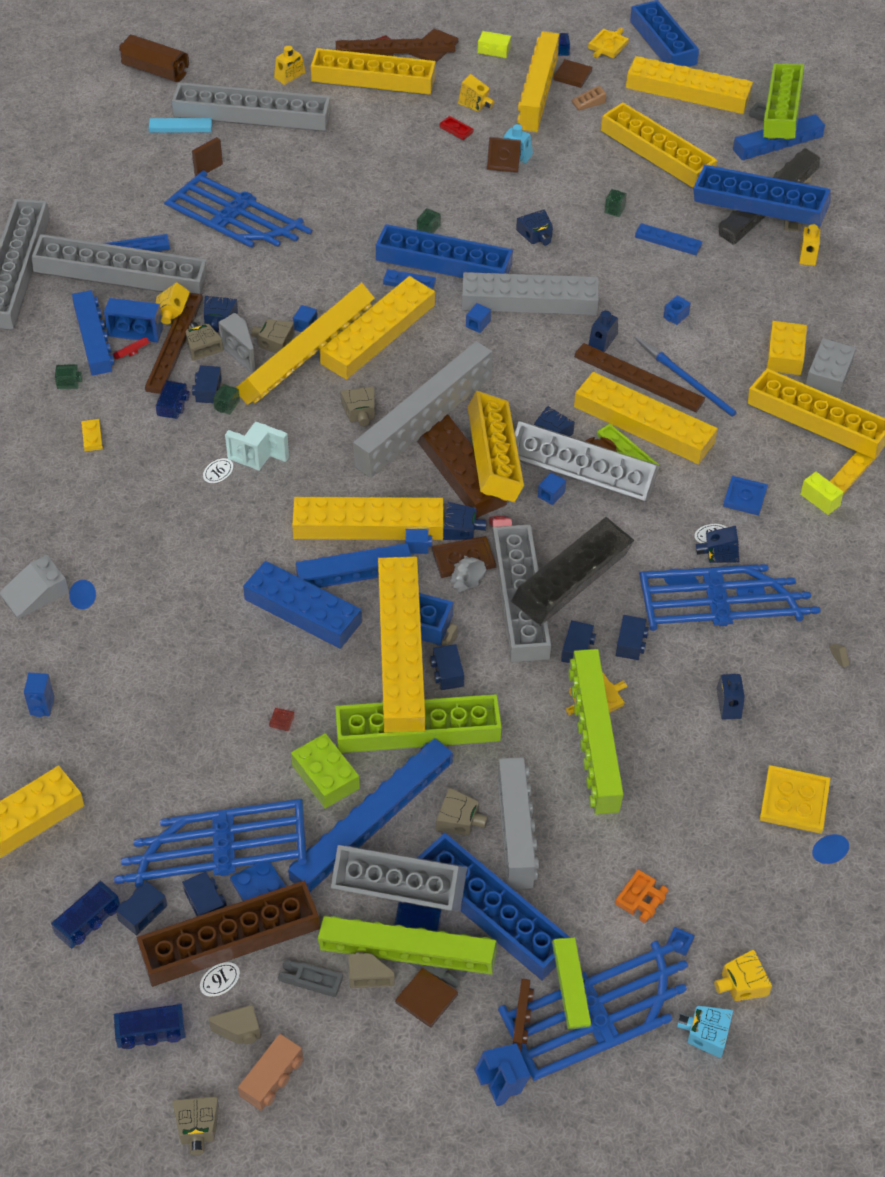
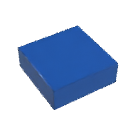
M674 927L667 944H671L676 940H682L683 946L673 951L686 956L695 935Z

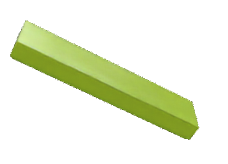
M608 424L597 431V436L600 439L605 437L615 443L617 452L659 465L612 424Z
M575 937L554 939L552 945L568 1030L589 1028L591 1020Z

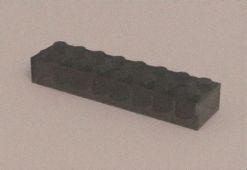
M605 517L521 584L511 602L541 626L623 558L635 540L609 518Z

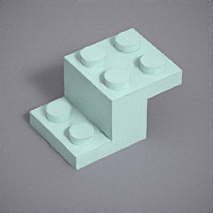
M255 421L245 436L230 430L225 434L227 457L232 461L260 471L270 456L284 462L289 458L288 434L282 430H277Z

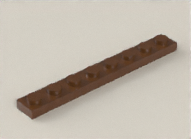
M455 38L336 41V50L366 54L455 52Z
M189 293L183 312L174 318L146 382L145 392L163 394L185 343V331L194 322L202 303V294Z
M585 343L575 352V358L691 411L697 412L705 402V397Z

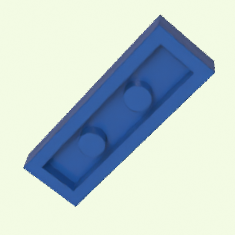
M387 269L383 279V285L396 287L410 276L432 290L436 283V277Z

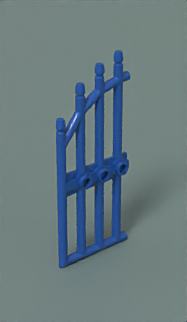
M204 170L164 202L165 205L244 245L246 244L248 247L254 246L251 240H264L274 246H280L281 242L273 237L281 235L293 241H298L299 237L289 232L295 228L302 232L304 231L306 234H312V229L302 224L304 222L302 218L293 220L256 202V197L252 196L249 192L243 191L238 193L207 178V173ZM201 181L235 199L228 202L196 186V184ZM192 190L225 208L219 211L185 193ZM180 198L214 215V217L209 220L175 203V201ZM248 206H252L288 225L281 228L245 209ZM240 214L272 231L263 233L235 219V217ZM230 223L250 234H237L225 228V226Z
M766 564L639 572L651 631L657 629V624L713 621L714 625L727 626L728 624H733V619L795 616L796 621H802L804 619L803 615L818 614L821 610L820 607L799 608L795 600L811 598V593H790L783 586L795 584V578L773 579L761 573L769 570ZM746 573L758 580L724 582L722 574ZM687 576H703L704 583L649 586L648 579ZM771 586L778 592V594L727 597L726 589ZM704 590H706L708 598L652 601L651 594ZM787 601L790 608L731 612L729 604ZM708 605L711 613L657 617H655L654 609Z
M303 799L161 819V826L170 827L158 836L134 840L135 847L149 846L143 855L121 859V865L124 866L140 864L137 873L126 874L125 876L118 875L114 877V882L116 884L135 882V887L137 888L144 884V880L213 871L214 876H227L229 873H235V867L298 858L299 864H306ZM295 808V816L234 825L235 816ZM212 820L213 828L176 833L187 823ZM296 824V833L234 842V833ZM213 836V845L155 853L163 843ZM297 841V850L235 859V850ZM213 853V862L147 871L149 862Z
M682 940L673 941L671 944L669 943L660 947L658 941H654L651 943L652 951L591 977H588L586 972H583L582 977L591 1026L589 1028L575 1029L529 1050L523 1044L521 1055L533 1081L662 1026V1024L671 1022L673 1020L671 1014L662 1015L661 1018H657L666 1000L675 997L677 994L684 993L687 988L685 984H681L667 990L668 976L686 969L688 964L686 961H680L667 967L664 955L673 952V950L680 949L683 946ZM656 959L659 971L598 996L593 987L595 984ZM659 980L657 995L608 1015L603 1004ZM561 989L533 1002H529L528 1009H531L532 1012L562 999ZM506 1005L500 1006L498 1011L513 1039L515 1029L513 1019L516 1018L517 1008L508 1011ZM652 1007L644 1024L618 1034L613 1023ZM560 1012L525 1027V1030H529L528 1036L565 1021V1012ZM589 1033H593L598 1044L537 1069L532 1058Z

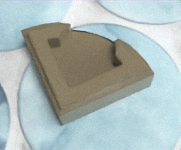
M452 623L446 630L449 634L442 641L441 646L453 644L457 638V625Z
M839 644L829 645L831 653L838 664L842 667L848 666L849 660L846 647Z

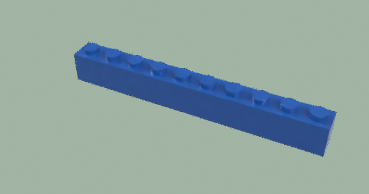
M435 738L430 743L424 744L419 753L411 756L402 768L395 770L390 779L383 781L373 794L370 793L366 796L362 804L354 807L344 820L336 823L334 829L329 833H325L315 846H311L306 850V864L301 865L298 863V860L291 863L288 869L289 880L294 884L305 880L308 890L311 892L334 871L338 845L360 848L453 763V752Z

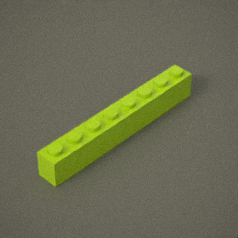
M324 916L318 935V943L322 951L343 954L364 952L371 953L378 959L493 975L497 956L496 940L488 937L478 938L470 937L466 934H449L445 931L435 932L427 931L423 928H406L402 925H384L380 922L370 923L359 919H342L338 916Z

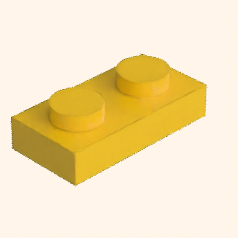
M100 420L81 421L84 450L103 449Z

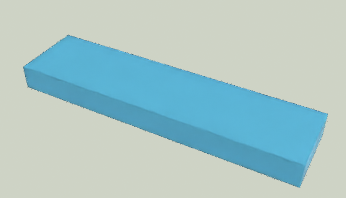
M150 118L149 132H212V118Z

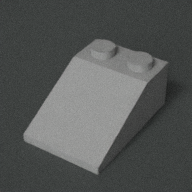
M233 313L218 322L223 349L248 371L253 373L255 372L254 349L247 323L244 318Z
M45 555L29 563L0 591V596L17 619L69 593L66 578L48 555Z

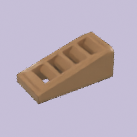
M597 86L572 99V103L578 111L606 103V92L601 86Z

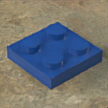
M732 476L723 507L759 516L768 484Z
M271 862L255 864L230 877V881L242 901L286 887Z

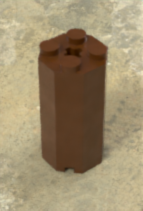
M132 34L119 46L121 63L123 65L177 83L186 76L187 72H184L185 67H189V57L183 51Z

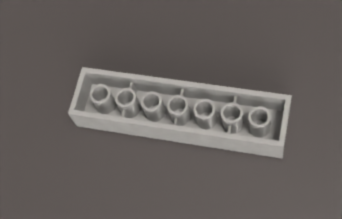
M463 272L462 310H471L478 303L491 309V311L597 315L598 277Z
M518 421L515 431L519 460L640 500H649L660 465L524 421Z
M531 524L493 527L492 542L511 662L550 659L551 641Z

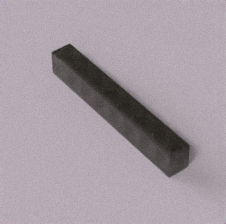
M804 148L790 162H787L780 171H777L772 178L803 183L820 168V157ZM734 210L729 217L720 222L718 226L719 236L735 245L766 216Z

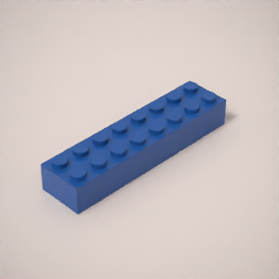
M709 165L703 166L693 188L695 202L809 225L815 224L819 227L831 203V189Z
M385 224L376 243L377 261L463 278V272L509 274L512 266L513 249Z
M446 833L417 857L467 867L460 911L492 939L496 940L499 945L540 980H543L556 968L552 941L554 939L571 937Z

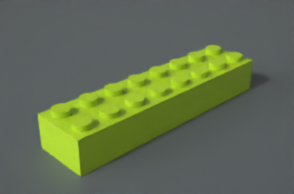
M774 63L764 117L763 138H783L786 140L795 138L804 80V64Z
M599 650L574 651L573 659H570L568 676L569 681H573V686H571L572 698H576L574 713L575 716L579 717V722H577L578 734L582 735L580 750L585 753L583 768L588 771L586 786L587 789L591 790L589 805L590 808H594L595 815L619 813L624 794Z
M497 694L424 699L425 731L384 733L383 702L335 706L338 750L341 753L418 748L423 747L426 743H430L434 738L444 746L500 742L501 720Z

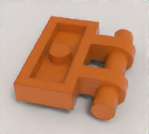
M638 869L616 898L615 905L634 915L637 909L642 911L639 920L646 923L656 913L655 909L657 906L664 902L666 899L665 895L669 890L665 886H661L659 890L654 888L656 879ZM647 895L652 897L649 904L644 902Z

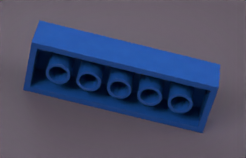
M658 0L631 7L630 22L663 62L687 67L697 65L699 48Z
M264 561L243 585L244 599L339 649L343 647L362 623V611L360 608L267 561Z

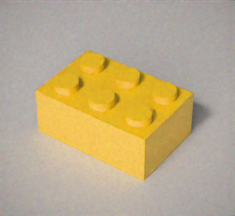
M772 321L766 368L779 373L801 375L805 356L807 325Z

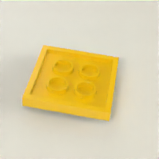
M769 765L759 821L822 834L830 778Z

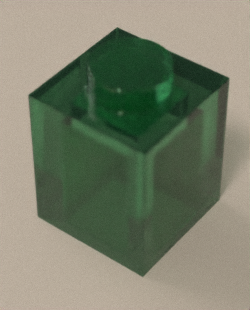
M611 189L606 197L604 213L620 217L625 209L627 193Z
M428 208L417 218L418 231L434 234L441 225V213Z
M77 364L56 365L55 381L57 389H78L79 382H82V372L78 371Z
M222 384L213 397L214 410L230 415L240 401L239 389Z

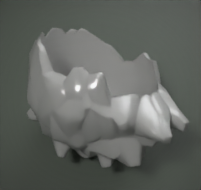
M465 556L459 563L454 564L456 567L450 582L454 583L453 588H457L458 593L478 586L479 580L483 578L486 571L485 563L479 559Z

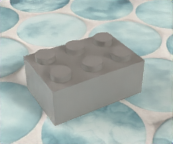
M822 338L808 372L806 385L822 392L839 396L851 368L856 348Z

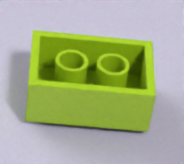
M326 733L291 752L293 768L325 809L360 789L359 775Z

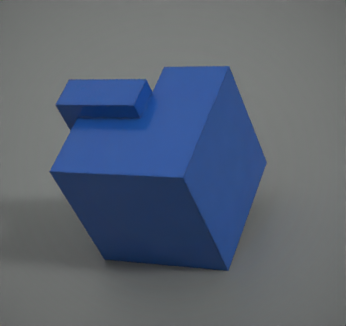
M517 1043L483 1051L474 1069L481 1086L489 1084L488 1087L496 1106L505 1104L510 1096L520 1094L531 1076Z

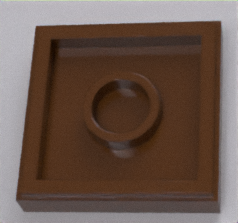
M564 59L554 74L553 80L582 88L593 67Z
M218 137L192 150L195 176L203 170L208 173L223 165L221 140Z
M489 137L487 170L518 172L521 140Z
M422 967L395 999V1003L432 1028L458 996V991Z

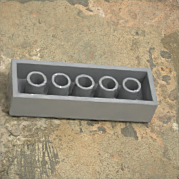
M524 757L500 758L498 767V790L507 885L512 889L533 888L534 880L538 879L537 869H539L538 856L535 854L537 842L533 834L535 832V822L532 819L533 803L530 801L531 784L528 783L529 766H525Z
M338 845L331 888L450 911H460L467 867L353 846Z

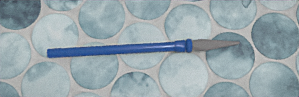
M635 336V339L652 356L656 357L658 362L669 367L731 417L736 415L737 411L677 366L663 352Z

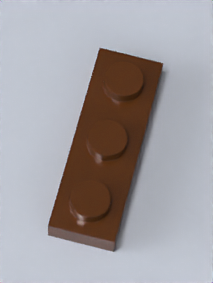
M521 979L513 1044L517 1043L520 1052H522L523 1044H527L529 1030H525V1024L530 1023L531 1009H528V1002H533L534 989L530 988L529 979Z

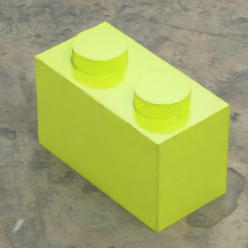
M482 31L478 40V53L507 58L511 48V36Z
M814 472L803 481L800 495L829 515L840 507L844 492L818 472Z

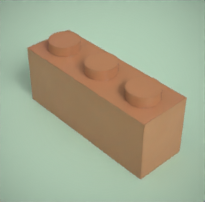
M279 1034L238 1086L239 1096L260 1111L265 1106H270L276 1097L275 1093L280 1087H285L288 1083L290 1073L301 1066L303 1062L302 1048Z

